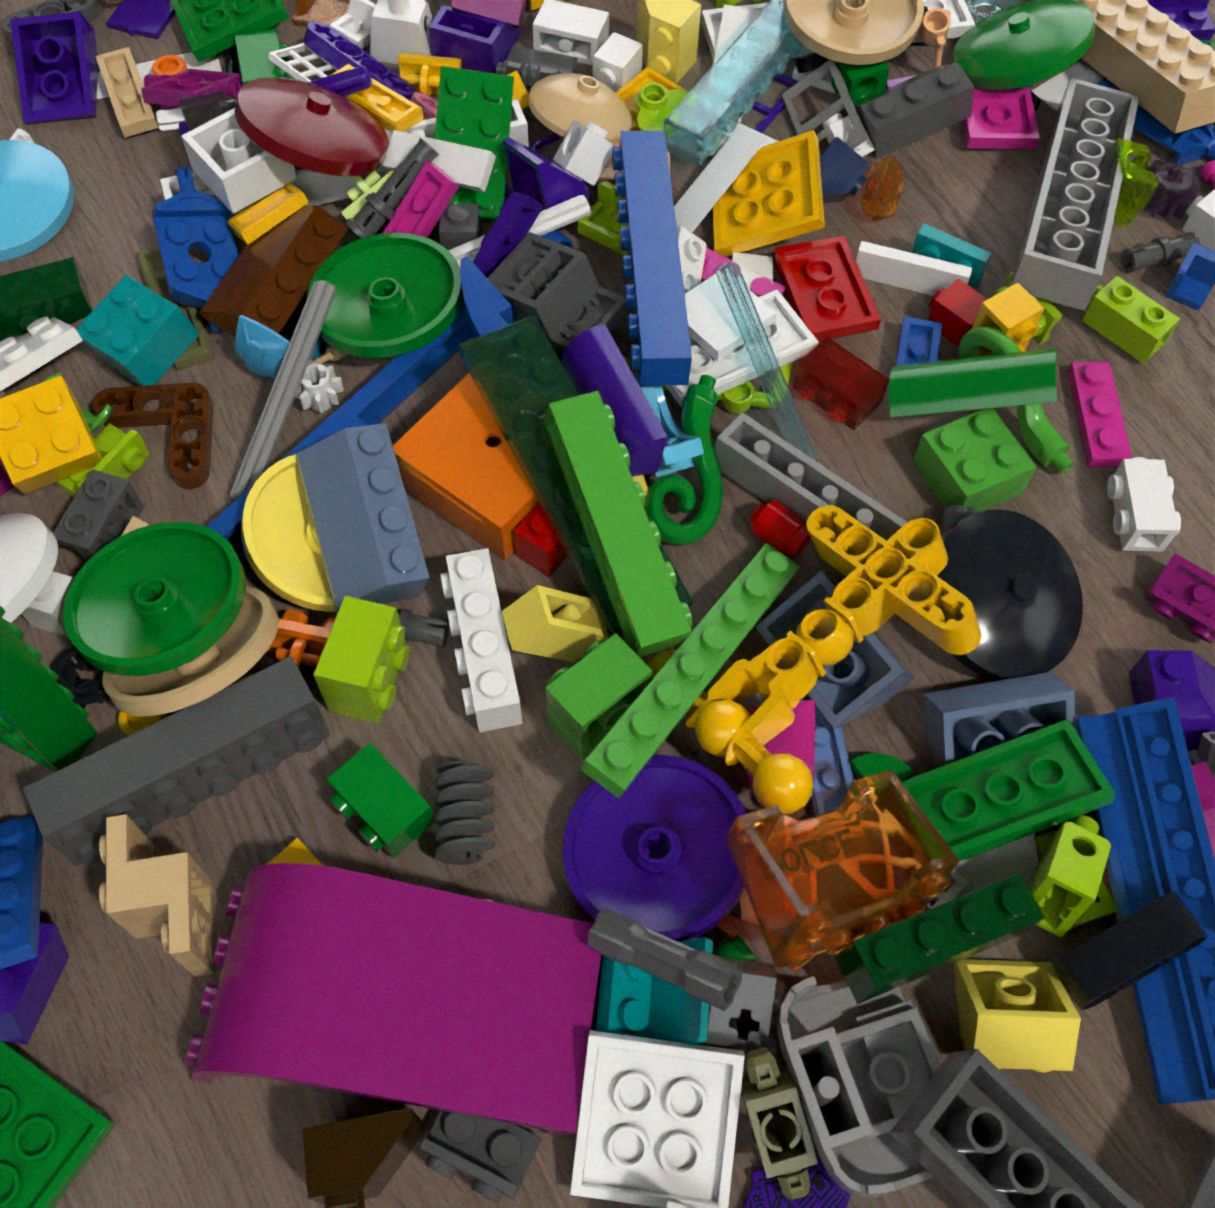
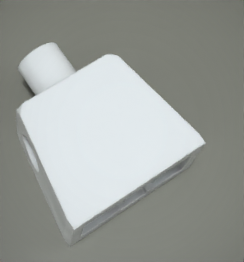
M378 0L371 18L370 55L379 62L398 64L400 52L432 56L429 25L433 21L429 4L425 0Z

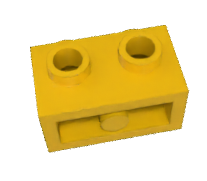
M1016 283L982 302L972 328L981 326L996 328L1011 338L1020 351L1024 352L1030 339L1039 329L1037 324L1045 308L1019 283ZM981 347L978 352V356L994 354L984 347Z

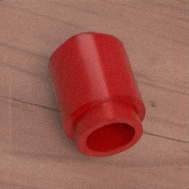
M772 500L769 504L762 502L751 515L749 521L753 524L751 534L764 543L767 542L782 554H788L794 559L804 551L812 539L807 530V521L777 500Z

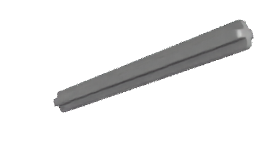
M324 280L315 281L312 285L230 492L231 497L235 500L253 486L256 480L267 470L336 294L335 286Z

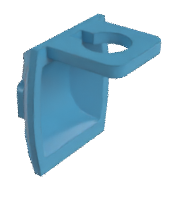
M240 315L235 339L236 356L242 359L250 371L260 377L265 375L275 381L290 342L267 326L244 315ZM320 335L311 355V360H315L320 356Z

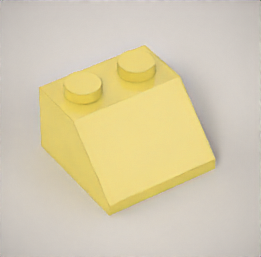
M638 0L637 42L643 44L645 67L648 66L675 84L678 83L697 60L701 14L700 3L693 0Z
M964 959L954 963L959 1036L964 1050L978 1049L999 1070L1004 1068L1030 1069L1037 1072H1050L1052 1070L1073 1071L1081 1017L1051 962Z

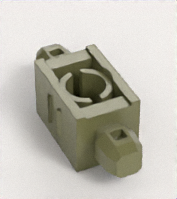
M762 1047L747 1053L745 1060L749 1082H743L741 1086V1094L747 1111L746 1119L749 1128L753 1132L751 1137L757 1147L767 1179L777 1176L781 1190L788 1199L794 1200L809 1194L810 1190L807 1167L816 1165L818 1162L797 1087L788 1069L779 1071L776 1060L768 1048ZM774 1107L778 1108L780 1115L789 1117L787 1125L782 1128L785 1138L778 1140L775 1131L766 1128L769 1120L773 1118L770 1108Z

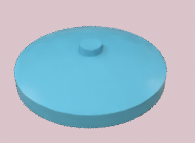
M0 140V262L29 254L49 242L65 225L73 209L74 186L61 160L48 149L27 141Z

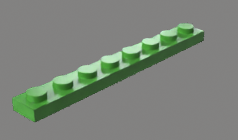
M766 542L588 756L580 770L620 799L793 579L801 566Z

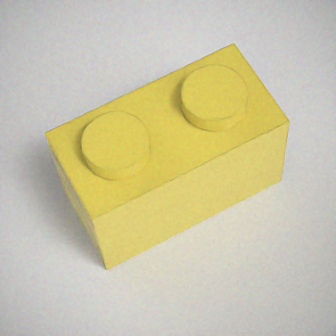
M536 585L501 612L507 630V638L513 651L574 663L583 656L584 652L598 640L604 642L609 638L598 600Z

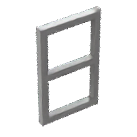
M828 60L782 93L781 96L796 135L812 131L824 121L846 108L856 136L845 143L854 149L868 140L836 61ZM831 72L841 98L801 126L791 99Z

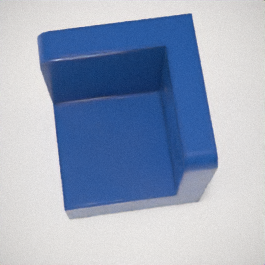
M1194 242L1164 296L1192 309L1200 310L1215 284V251Z

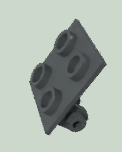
M512 46L509 56L504 63L498 62L496 74L508 75L517 70L526 90L530 91L537 81L547 76L573 73L577 58Z

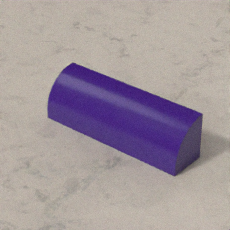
M602 324L589 328L570 342L563 353L560 366L576 396L599 391L603 404L610 406L615 419L614 432L618 443H624L629 453V471L631 476L657 473L668 436L606 325Z

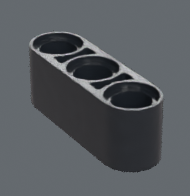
M1172 892L1153 901L1068 952L1053 964V968L1080 1010L1083 1011L1100 1004L1204 942L1208 935L1178 893Z

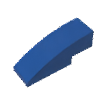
M468 256L462 258L461 285L467 324L473 342L482 359L487 358L509 373L523 365L522 343L519 336L514 332L512 306Z

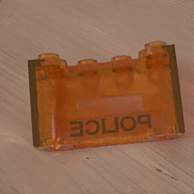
M892 770L855 780L838 810L773 830L782 814L779 806L774 805L736 817L726 838L774 965L779 968L787 966L789 970H796L804 966L815 955L826 951L830 955L840 953L853 940L929 910L930 908L927 905L933 897L948 887L950 883L948 877L960 861Z

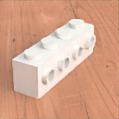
M489 549L446 556L449 572L441 573L440 576L445 599L454 598L455 610L447 611L452 636L461 635L463 648L454 649L459 675L468 674L470 687L462 689L466 715L476 714L479 733L522 724L520 699Z

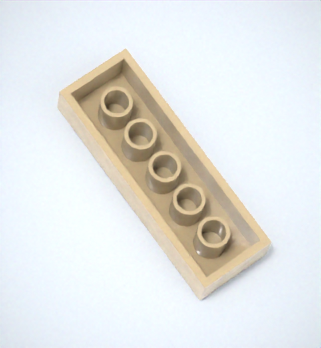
M1075 0L1086 5L1094 17L1095 38L1089 50L1081 57L1085 62L1121 91L1139 95L1138 104L1173 133H1179L1215 122V51L1212 50L1211 46L1202 43L1192 36L1190 31L1181 28L1170 20L1168 15L1152 7L1147 0Z

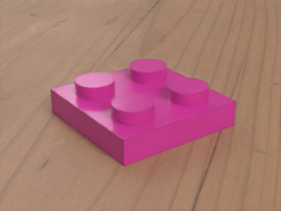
M974 88L972 116L962 120L966 148H1037L1040 137L1030 89L985 90Z

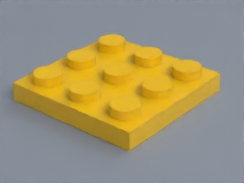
M812 130L763 146L757 151L713 206L715 252L728 257L732 256L733 252L742 253L825 228L819 140L815 131Z

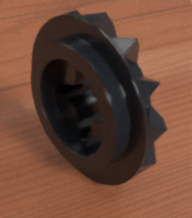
M74 645L64 650L53 663L51 670L59 676L56 683L64 686L75 695L72 702L84 709L87 704L94 702L103 704L104 697L108 695L103 687L104 671L96 667L94 668L92 664L83 658ZM76 669L86 672L94 669L99 679L97 681L86 679L83 682Z

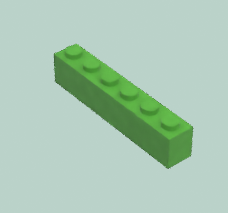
M599 391L549 403L544 425L627 645L639 657L682 644L692 632V615L687 604L680 602L675 589L677 580L674 568L669 561L665 562L659 548L661 537L655 522H649L644 510L645 495L640 483L634 482L630 474L629 453L624 443H618L614 432L615 419L610 406L603 404Z

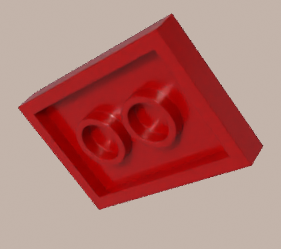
M845 235L774 248L773 261L782 284L786 287V294L792 309L818 341L879 329L881 318Z

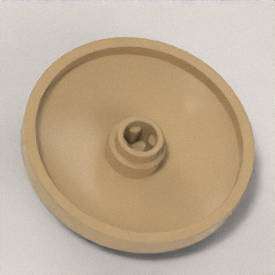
M783 0V11L792 33L811 51L836 62L866 65L889 60L910 46L918 33L923 18L924 1Z
M246 587L244 602L236 620L223 637L206 652L182 666L158 674L121 676L104 671L103 687L119 710L135 716L166 714L201 702L235 682L262 658L271 646L278 631L279 619L277 612L265 593L256 588Z

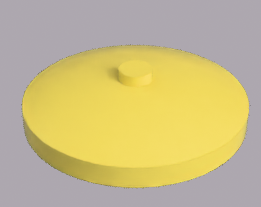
M296 454L269 467L251 488L245 502L241 521L243 548L257 576L274 593L304 608L336 612Z

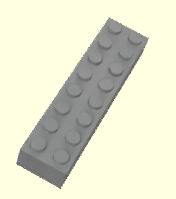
M1074 78L1069 79L1055 115L1010 287L1019 283L1034 297L1059 303L1062 306L1086 310L1103 274L1139 95Z

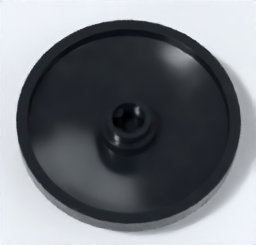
M993 509L980 511L950 526L941 535L947 551L948 562L937 577L962 593L972 602L982 634L981 642L976 649L967 654L953 656L973 672L999 681L1046 673L1055 668L1073 648L1079 635L1083 616L1080 581L1076 569L1061 543L1037 521L1009 510Z

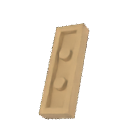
M126 47L95 56L124 138L159 128L150 103L144 102L141 88L144 86L130 48Z

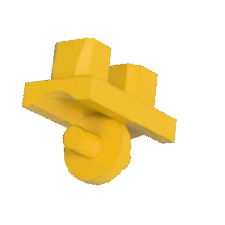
M402 52L398 55L400 77L413 86L414 92H419L429 97L431 94H439L441 66L461 69V59Z

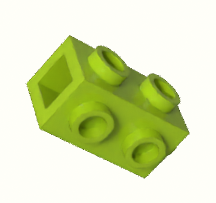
M1116 276L1105 287L1101 284L1096 287L1088 304L1089 308L1082 320L1142 364H1145L1167 343L1180 318L1119 276Z

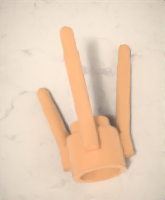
M933 8L927 11L918 30L922 41L926 45L935 47L933 68L941 65L943 47L947 42L948 30L951 24V12L941 8Z

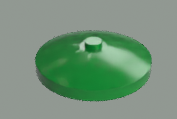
M1031 0L1009 6L977 22L973 28L966 31L954 47L953 62L959 64L974 85V88L1003 90L1037 83L1067 69L1089 50L1095 38L1093 13L1086 5L1075 0Z
M398 232L368 236L340 248L319 266L310 281L307 292L308 298L313 283L319 280H324L335 286L336 294L320 336L337 350L366 358L393 357L427 345L449 328L457 317L463 303L461 273L453 255L434 240L416 234Z
M165 522L136 529L120 536L100 549L77 573L64 601L63 622L66 633L83 658L102 671L121 676H146L172 670L192 661L210 649L234 623L241 610L246 593L244 568L228 540L206 526L188 522Z

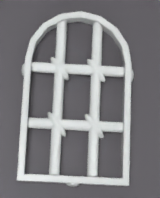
M304 43L270 52L268 56L270 61L293 78L306 82L311 81L307 78L316 74L323 78L327 77L324 74L325 71L332 69L338 71L336 67L320 57ZM307 50L313 53L304 57L297 54ZM289 55L294 58V60L287 62L281 59ZM320 58L327 65L316 68L309 61ZM303 64L309 70L300 73L292 66Z

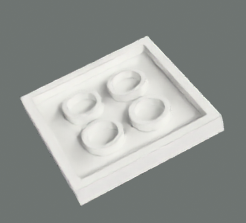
M590 1030L570 1195L666 1208L668 1201L685 1205L688 1208H728L745 1058L744 1051Z

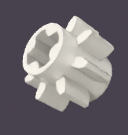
M313 362V364L307 365L295 398L300 399L302 409L306 410L310 407L315 411L323 413V411L330 409L333 405L338 406L337 393L344 391L341 377H336L332 365L325 367L322 364Z

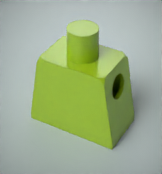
M1084 815L1075 817L1070 822L1062 824L1044 848L1028 886L1045 917L1036 925L1061 938L1096 900L1111 849L1110 842L1097 835L1099 831L1098 823ZM1055 884L1058 885V886H1060V887H1062V888H1064V889H1057V888H1055Z

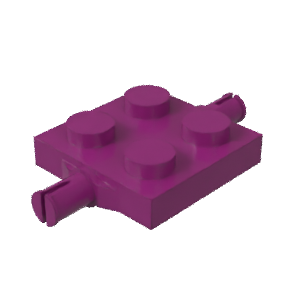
M187 69L170 76L167 74L161 76L145 75V87L141 88L145 103L160 104L162 109L186 107L188 112H201L208 109L209 103L223 102L231 98L237 99L243 82L241 74Z

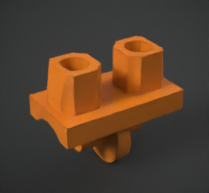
M287 609L279 619L277 634L267 650L268 657L282 661L292 656L302 675L307 666L316 668L336 618L329 617L319 627L309 625L308 617L303 612Z

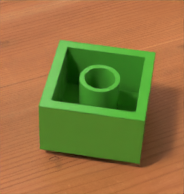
M993 408L982 409L922 434L912 461L944 508L953 505L972 506L978 512L1023 494L1037 468Z
M616 633L605 642L602 640L596 641L588 647L579 662L570 669L568 667L561 668L549 679L547 687H545L549 726L583 761L593 752L651 682L652 670Z

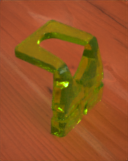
M1117 138L1115 147L1123 178L1115 212V221L1117 226L1126 227L1137 217V212H1141L1159 183L1157 176L1146 170L1151 159L1149 147ZM1127 154L1137 156L1132 161H1130Z

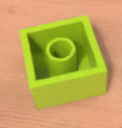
M344 596L314 672V678L329 712L379 724L384 710L389 711L392 708L396 696L395 679L398 671H405L410 658V646L406 645L405 627L401 626L397 608Z

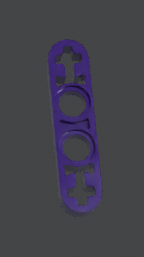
M316 21L308 23L303 42L320 57L338 70L347 64L354 68L366 66L374 80L411 100L415 90L407 81L329 25Z

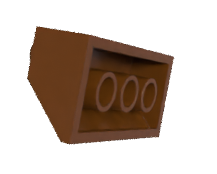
M316 205L303 206L252 243L245 246L202 307L199 315L236 337L240 315L253 319L282 336L287 329L289 319L304 302L313 275L329 256L339 250L349 227Z

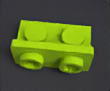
M109 423L94 439L103 458L95 467L55 482L58 488L75 497L87 475L92 470L127 479L134 471L139 470L143 466L146 458L150 455L141 434L134 429L125 433Z

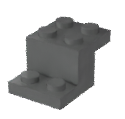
M531 232L525 236L487 278L514 308L529 339L560 353H564L575 337L594 326L605 324L611 334L632 310V308H625V296L599 286L585 253Z

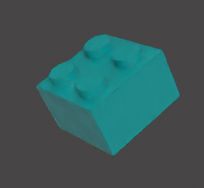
M125 275L76 328V331L83 340L82 342L97 358L139 386L155 385L200 334L178 306L128 275Z

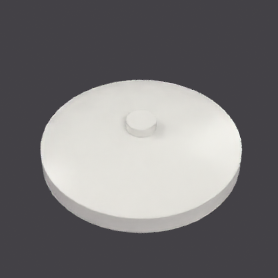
M13 513L0 516V606L5 610L2 618L10 623L34 601L44 588L52 574L58 556L56 537L39 518L31 514Z

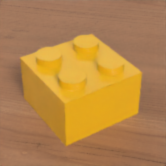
M61 375L0 398V457L12 484L22 493L28 494L93 468L103 458L72 389Z

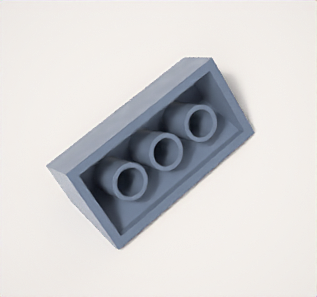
M387 424L344 428L298 452L296 459L336 612L339 611L344 596L379 604L419 597L430 577Z

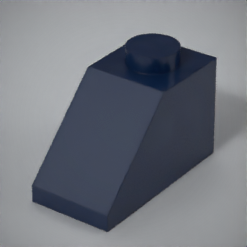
M836 137L820 156L823 203L839 202L848 193L853 197L867 180L862 174L870 164L839 137Z

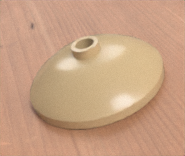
M576 73L554 74L537 81L530 90L528 103L534 116L547 128L563 137L567 135L574 120L584 126H587L588 122L592 121L608 131L605 139L612 144L620 142V131H630L632 116L625 102L606 84L591 76Z

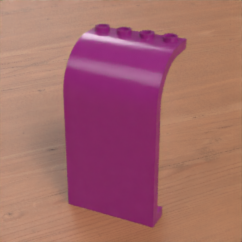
M275 863L257 866L248 871L243 888L233 886L226 916L235 917L230 936L220 934L212 963L222 965L217 985L207 983L199 1014L209 1015L204 1035L193 1034L185 1065L195 1067L191 1080L212 1084L213 1079L217 1076L263 1078L542 1129L544 1134L564 1137L576 1133L588 1038L591 1030L601 954L588 946L589 931L594 924L360 872L311 864Z

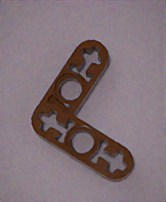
M176 383L113 387L97 393L92 401V408L96 415L101 413L107 404L113 408L109 418L103 424L104 426H107L109 423L117 428L171 425L168 468L173 480L179 487L195 489L202 486L208 480L211 461L213 403L208 390L199 383ZM158 399L163 401L162 406L155 411L143 410L144 405L151 400ZM199 399L194 402L195 415H191L188 406L192 404V400ZM190 429L202 431L201 435L194 441L186 442L181 440L183 433ZM186 455L191 456L195 466L191 467L189 473H183V471L188 469V458Z

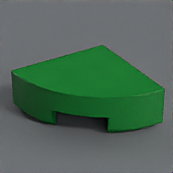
M869 753L860 755L850 761L853 773L861 783L870 788L880 799L897 787V783L911 778L914 773L912 768L906 763L887 754Z

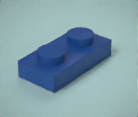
M904 316L895 366L937 361L942 323Z

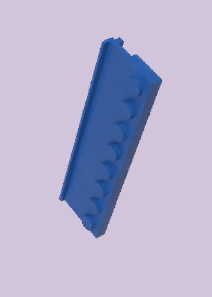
M1172 697L1115 709L1116 712L1091 717L1087 715L1079 716L1075 720L1077 733L1116 793L1114 803L1096 809L1095 815L1099 825L1100 836L1107 839L1111 844L1106 865L1119 922L1160 897L1177 892L1208 935V938L1197 947L1133 984L1159 1105L1215 1100V856L1175 699Z

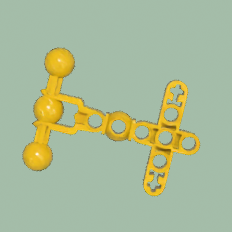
M826 505L814 510L809 515L806 524L816 550L824 561L846 576L834 589L832 597H826L823 600L827 609H818L807 614L797 626L796 635L789 631L786 634L787 638L774 642L751 661L746 659L736 661L711 687L708 694L703 692L688 711L689 715L685 722L688 728H695L697 741L700 746L716 757H725V762L728 766L740 762L753 775L754 796L764 808L777 815L793 814L803 808L811 798L813 779L811 770L806 763L789 753L772 755L764 745L794 722L795 714L793 709L812 690L817 678L827 674L823 666L834 665L846 658L853 648L854 640L860 644L864 640L863 636L872 634L896 614L944 651L953 655L970 653L981 642L982 634L972 602L962 593L937 577L947 565L948 555L939 527L933 520L928 518L911 520L886 541L839 507ZM677 650L662 651L650 658L646 665L652 670V679ZM759 692L767 700L750 716L740 703L753 693Z

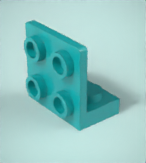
M701 937L680 942L698 951L704 950L711 954L713 951V941L708 938ZM603 955L596 1031L689 1044L706 1042L709 1004L690 996L683 989L634 966L624 965Z

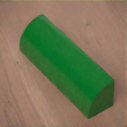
M1058 348L896 365L892 367L889 378L890 418L1058 402L1061 397Z

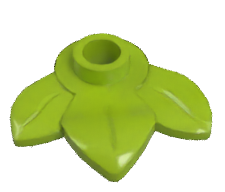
M650 82L642 86L636 95L635 102L639 110L637 124L641 131H665V134L676 138L685 137L692 133V122L686 112L698 103V100L692 94L678 88L667 90L662 84Z

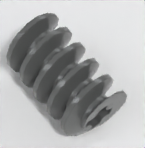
M459 760L441 763L436 766V770L439 773L436 778V788L440 792L435 797L436 806L439 808L435 814V821L439 826L435 832V839L440 846L435 850V858L440 862L454 865L479 862L482 859L481 852L495 848L494 840L481 837V834L494 830V822L481 819V816L494 812V804L481 801V799L491 797L494 794L493 786L481 783L492 779L494 771L489 767L480 766L478 763Z

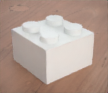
M235 108L181 136L193 171L233 214L297 179L294 165L268 153L242 131L235 118Z

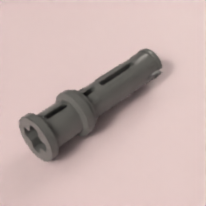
M422 138L418 140L419 142L400 165L397 166L378 192L368 193L365 197L367 201L353 219L348 218L345 222L361 239L375 235L387 220H392L396 212L394 208L406 195L425 162H432L438 157L439 153ZM417 161V164L415 165V167H414V168L411 170V172L406 176V178L402 181V183L398 186V188H396V185L400 182V180L405 176V174L409 171V169H410V168L414 165V163ZM390 193H392L387 201H384L387 198V196ZM375 213L374 217H373V218L370 220V222L365 226L366 222H367V221L371 218V216Z

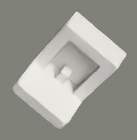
M350 0L348 13L329 26L363 49L371 42V18L376 4L369 0Z
M841 113L822 123L824 129L817 134L819 142L827 139L829 144L836 137H839L845 143L856 136L849 116L843 118ZM864 126L863 129L868 140L853 149L862 158L875 150Z

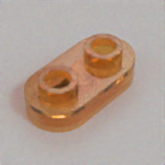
M891 156L873 163L861 200L862 210L865 215L876 222L892 217L895 214L904 185V175L901 166Z

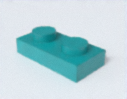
M923 223L917 233L911 252L971 267L972 271L968 285L977 288L982 280L992 254Z

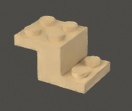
M127 814L106 817V835H102L99 842L101 860L106 865V882H102L99 888V900L103 912H106L108 916L135 939L161 935L164 951L169 952L193 976L199 977L215 974V967L212 964L214 959L212 880L188 852L154 857V844Z

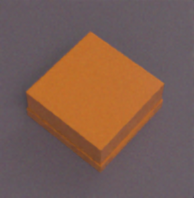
M484 358L393 445L405 490L506 561L516 550L514 530L540 502L552 510L560 504L559 481L564 478L544 425L548 405L553 402L487 358Z

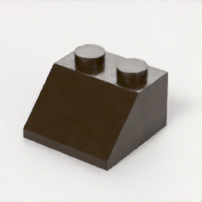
M412 1108L303 1128L308 1199L324 1205V1208H366L365 1199L379 1197L423 1135V1121Z

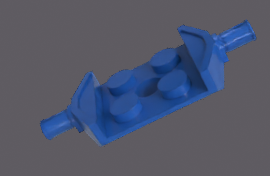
M1105 77L1098 83L1101 86L1120 90ZM1138 104L1133 129L1156 141L1162 147L1174 152L1175 156L1171 165L1174 167L1200 160L1202 157H1208L1212 161L1215 160V122L1179 133H1173Z
M179 167L175 169V174L180 192L156 204L152 211V218L170 297L180 304L202 308L238 258V252L233 231L227 224L228 220H230L229 215L231 211L220 199L203 192H198L195 189L192 169L190 167H186L185 171L184 167ZM191 248L203 250L208 257V261L205 263L194 261L190 257L188 250ZM210 322L212 333H217L218 331L219 333L225 332Z

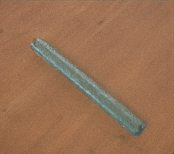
M736 262L724 264L716 271L717 278L782 437L786 442L819 463L740 268Z

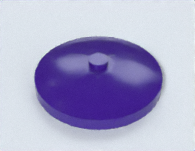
M653 755L620 799L594 780L575 803L568 818L563 838V863L566 877L576 899L594 921L602 910L610 908L637 920L644 927L678 942L696 938L719 924L740 900L749 881L752 869L753 840L751 827L746 811L736 793L719 775L709 768L689 759L676 756Z

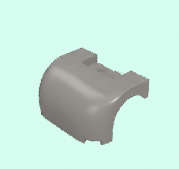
M812 976L793 986L778 1010L776 1033L786 1067L797 1087L804 1116L817 1153L828 1176L842 1191L858 1198H877L934 1178L890 1133L940 1067L917 1007H913L911 1000L905 1001L900 987L857 1004L846 980L816 986L815 976Z

